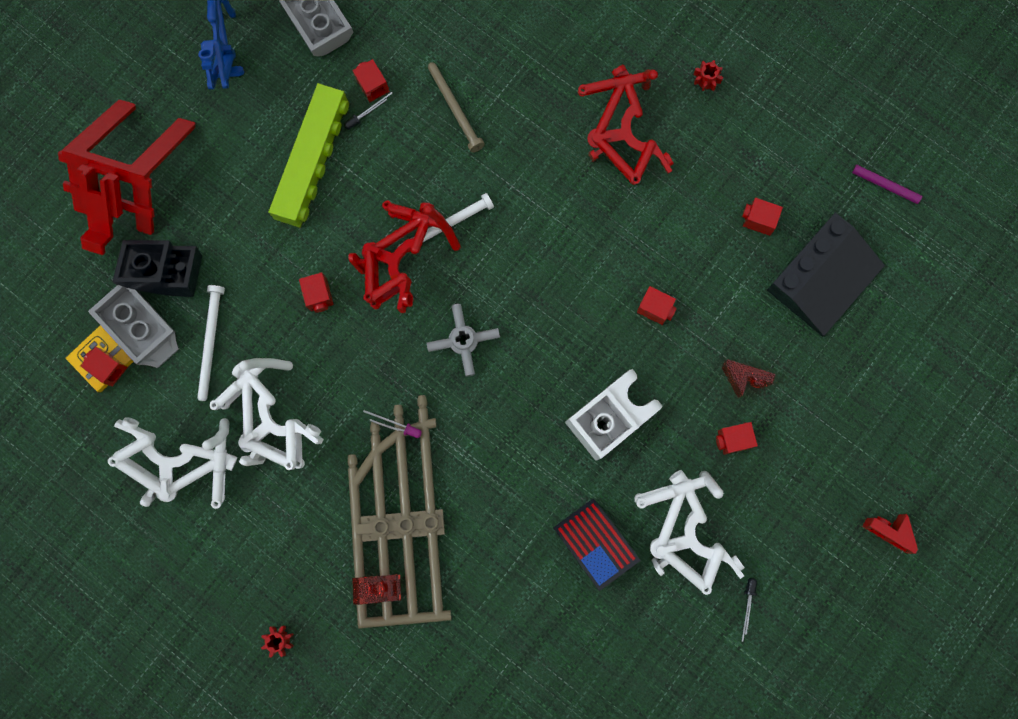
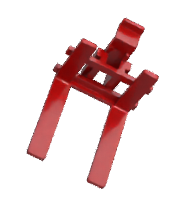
M118 100L62 151L58 152L59 161L67 163L70 181L63 182V189L72 194L74 210L87 215L89 229L80 237L82 249L104 255L105 246L114 237L113 217L119 218L123 214V210L135 213L138 231L152 235L154 232L153 217L155 215L154 208H152V180L150 179V174L195 129V122L178 118L131 165L90 153L99 142L136 109L134 103ZM98 174L105 175V176L100 180V189H99V182H98ZM119 180L132 184L134 202L121 198Z

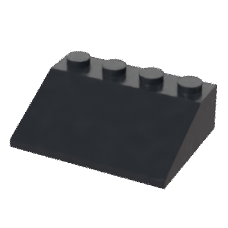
M835 212L769 286L767 291L823 337L885 265L859 232Z

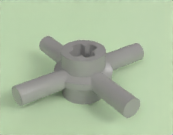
M461 304L452 305L456 328L451 331L447 339L427 342L428 352L451 348L455 353L462 356L465 376H473L475 371L471 352L475 350L478 342L500 338L499 330L496 328L475 332L471 327L465 326ZM465 335L467 339L465 345L457 342L461 340L460 336Z

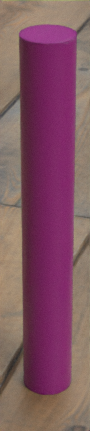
M857 164L852 171L853 174L915 204H918L922 199V195Z

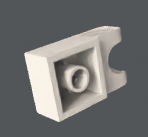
M633 369L623 374L565 421L566 425L595 460L603 458L662 408V404L658 400H653L644 406H636L630 402L627 395L628 388L637 379V374ZM597 420H598L599 422H600L601 420H603V421L606 423V424L603 426V428L605 429V431H603V429H599V428L597 427V424H598Z

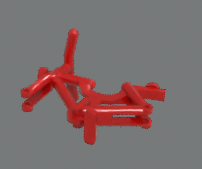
M623 64L612 71L614 76L612 79L579 86L578 95L581 97L614 89L597 128L591 130L587 137L591 147L599 148L597 151L592 150L589 152L588 155L592 162L596 161L598 156L604 153L632 185L640 182L652 155L659 159L667 174L672 171L670 166L674 163L667 152L662 154L657 143L652 139L647 142L637 140L631 131L633 116L640 118L643 115L634 84L641 83L644 90H649L651 80H655L658 77L656 70L647 69L642 73L632 75L628 73ZM625 90L630 107L624 113L621 120V128L606 131ZM625 140L628 146L641 152L634 170L613 149L609 142Z
M387 200L383 202L382 207L388 211L389 216L409 222L377 243L370 242L364 244L362 256L365 259H361L356 253H350L348 259L361 274H365V294L363 298L367 303H370L373 309H379L381 304L400 293L397 309L400 313H406V308L413 305V295L409 292L412 283L411 279L407 274L399 272V263L402 257L407 252L419 253L428 227L431 226L442 230L454 251H458L461 246L452 227L443 215L434 208V205L421 203L419 211H416L415 209L397 205ZM417 229L415 237L404 241L394 253L384 250ZM379 261L388 264V273L391 277V280L380 287Z

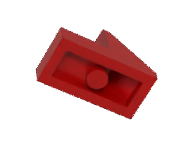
M899 514L892 527H890L891 523L879 516L865 520L863 528L906 554H916L918 548L907 514Z

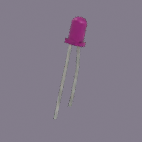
M363 411L367 414L405 427V430L394 428L370 419L371 422H374L376 424L394 430L403 431V435L405 436L410 435L412 437L419 438L422 435V431L420 429L410 426L409 423L407 424V426H405L392 420L386 419L384 417L378 416L376 414L370 413L368 411Z

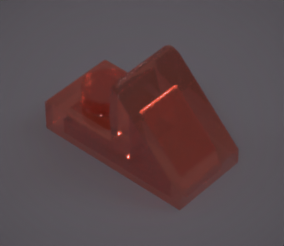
M728 359L722 365V370L738 398L744 394L747 381L753 387L764 389L765 386L768 387L773 384L775 378L774 373Z
M400 574L353 578V605L401 600Z

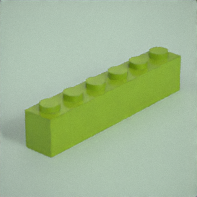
M317 83L268 212L274 220L301 228L303 221L307 220L310 201L316 197V185L319 178L321 179L325 173V161L332 154L334 137L339 135L341 130L340 121L342 116L346 115L349 108V101L344 91Z

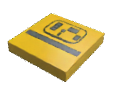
M100 325L66 357V360L99 393L108 385L103 384L80 367L84 362L85 355L90 350H93L95 346L101 348L127 367L134 362Z

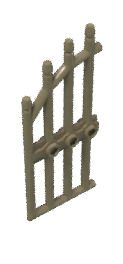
M425 395L418 396L417 400L419 422L410 425L422 431L420 445L425 511H410L406 442L403 431L395 430L381 441L379 424L371 422V452L359 469L357 468L356 455H348L358 629L452 620L451 610L443 611L437 535L445 534L443 509L435 510L429 429L437 428L436 418L428 419ZM394 405V422L404 425L402 405ZM394 424L395 428L405 430V427ZM396 443L401 513L386 514L382 453ZM373 466L376 515L361 517L359 485ZM427 536L433 612L418 613L412 537ZM402 538L408 614L393 615L388 540ZM378 541L383 615L378 617H367L363 542Z

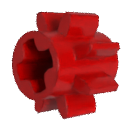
M714 60L709 63L702 61L700 68H695L694 75L697 78L694 84H699L702 91L710 88L714 91L716 83L721 84L723 77L720 76L723 68H718Z
M285 625L281 626L279 631H277L275 626L269 627L271 634L261 636L265 639V645L261 649L270 651V658L276 652L279 653L280 657L286 655L284 649H291L294 646L290 643V638L294 634L285 632ZM276 638L282 639L281 643L274 645L273 641Z

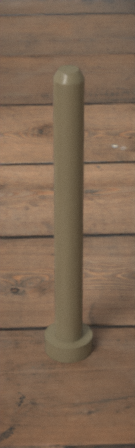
M433 62L429 63L428 70L469 141L468 148L470 152L479 151L485 146L483 139L477 138L437 65Z

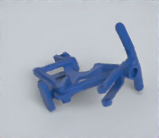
M207 0V20L213 27V40L203 41L198 55L202 61L201 67L206 71L207 87L209 90L215 88L217 78L221 79L222 88L225 89L229 88V77L244 74L243 67H232L236 53L231 45H228L221 8L222 3L230 18H236L235 9L232 8L228 0Z

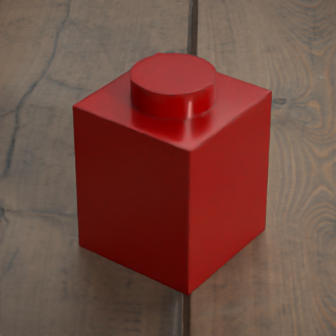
M373 59L360 63L356 69L352 70L357 83L369 103L390 92L385 78Z
M755 198L751 205L746 204L742 214V218H745L743 227L770 236L776 229L783 207Z
M322 272L299 279L305 305L310 311L315 313L328 310V306L334 305L327 278Z
M649 286L637 313L663 325L666 319L671 321L677 309L673 306L676 299Z
M96 346L85 355L84 362L80 365V367L100 382L112 387L128 368L107 351Z
M751 422L718 430V435L716 436L718 449L723 450L724 455L758 446Z

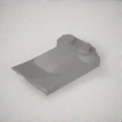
M279 0L313 56H324L348 42L354 33L334 0Z
M117 285L88 311L137 365H148L158 368L179 349L176 343L175 331L138 290Z

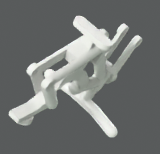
M253 358L241 361L232 371V375L237 380L219 397L210 402L212 410L228 409L230 404L242 394L243 434L238 444L241 450L251 452V454L242 456L239 463L244 466L263 464L267 458L284 466L287 470L303 468L305 462L302 459V434L315 444H322L324 439L319 436L321 430L311 424L306 426L298 419L287 420L285 426L275 423L269 409L270 406L275 404L276 399L258 379V375L265 368L289 371L293 368L292 362L273 358ZM252 388L260 396L257 404L262 421L254 430ZM270 432L277 436H286V452L261 440Z
M124 418L123 421L120 419L116 421L114 427L131 433L137 440L116 451L108 459V464L118 468L148 488V491L140 500L142 506L149 507L156 497L163 502L172 501L176 497L177 491L212 470L211 506L218 509L222 505V502L225 500L226 469L232 471L238 458L228 454L226 450V437L229 434L230 425L228 419H221L219 431L215 436L204 441L202 447L182 444L180 446L182 454L175 457H167L160 454L154 447L156 435L139 428L137 420ZM142 450L153 463L159 465V478L129 457ZM193 456L210 459L207 463L173 482V467H180L188 463Z
M679 470L669 478L673 483L672 485L635 495L634 499L639 508H645L648 505L673 498L660 536L650 544V551L654 556L652 563L660 576L665 574L663 568L670 564L705 595L710 594L712 591V585L721 561L728 563L740 579L744 577L741 570L745 567L736 555L731 558L720 543H715L712 547L704 546L695 536L696 525L707 521V516L696 496L695 490L706 486L712 495L718 499L722 498L724 494L723 490L707 471H701L699 478L691 480L686 477L682 470ZM686 496L692 511L685 523V535L669 539ZM691 548L696 554L707 558L702 576L674 552Z

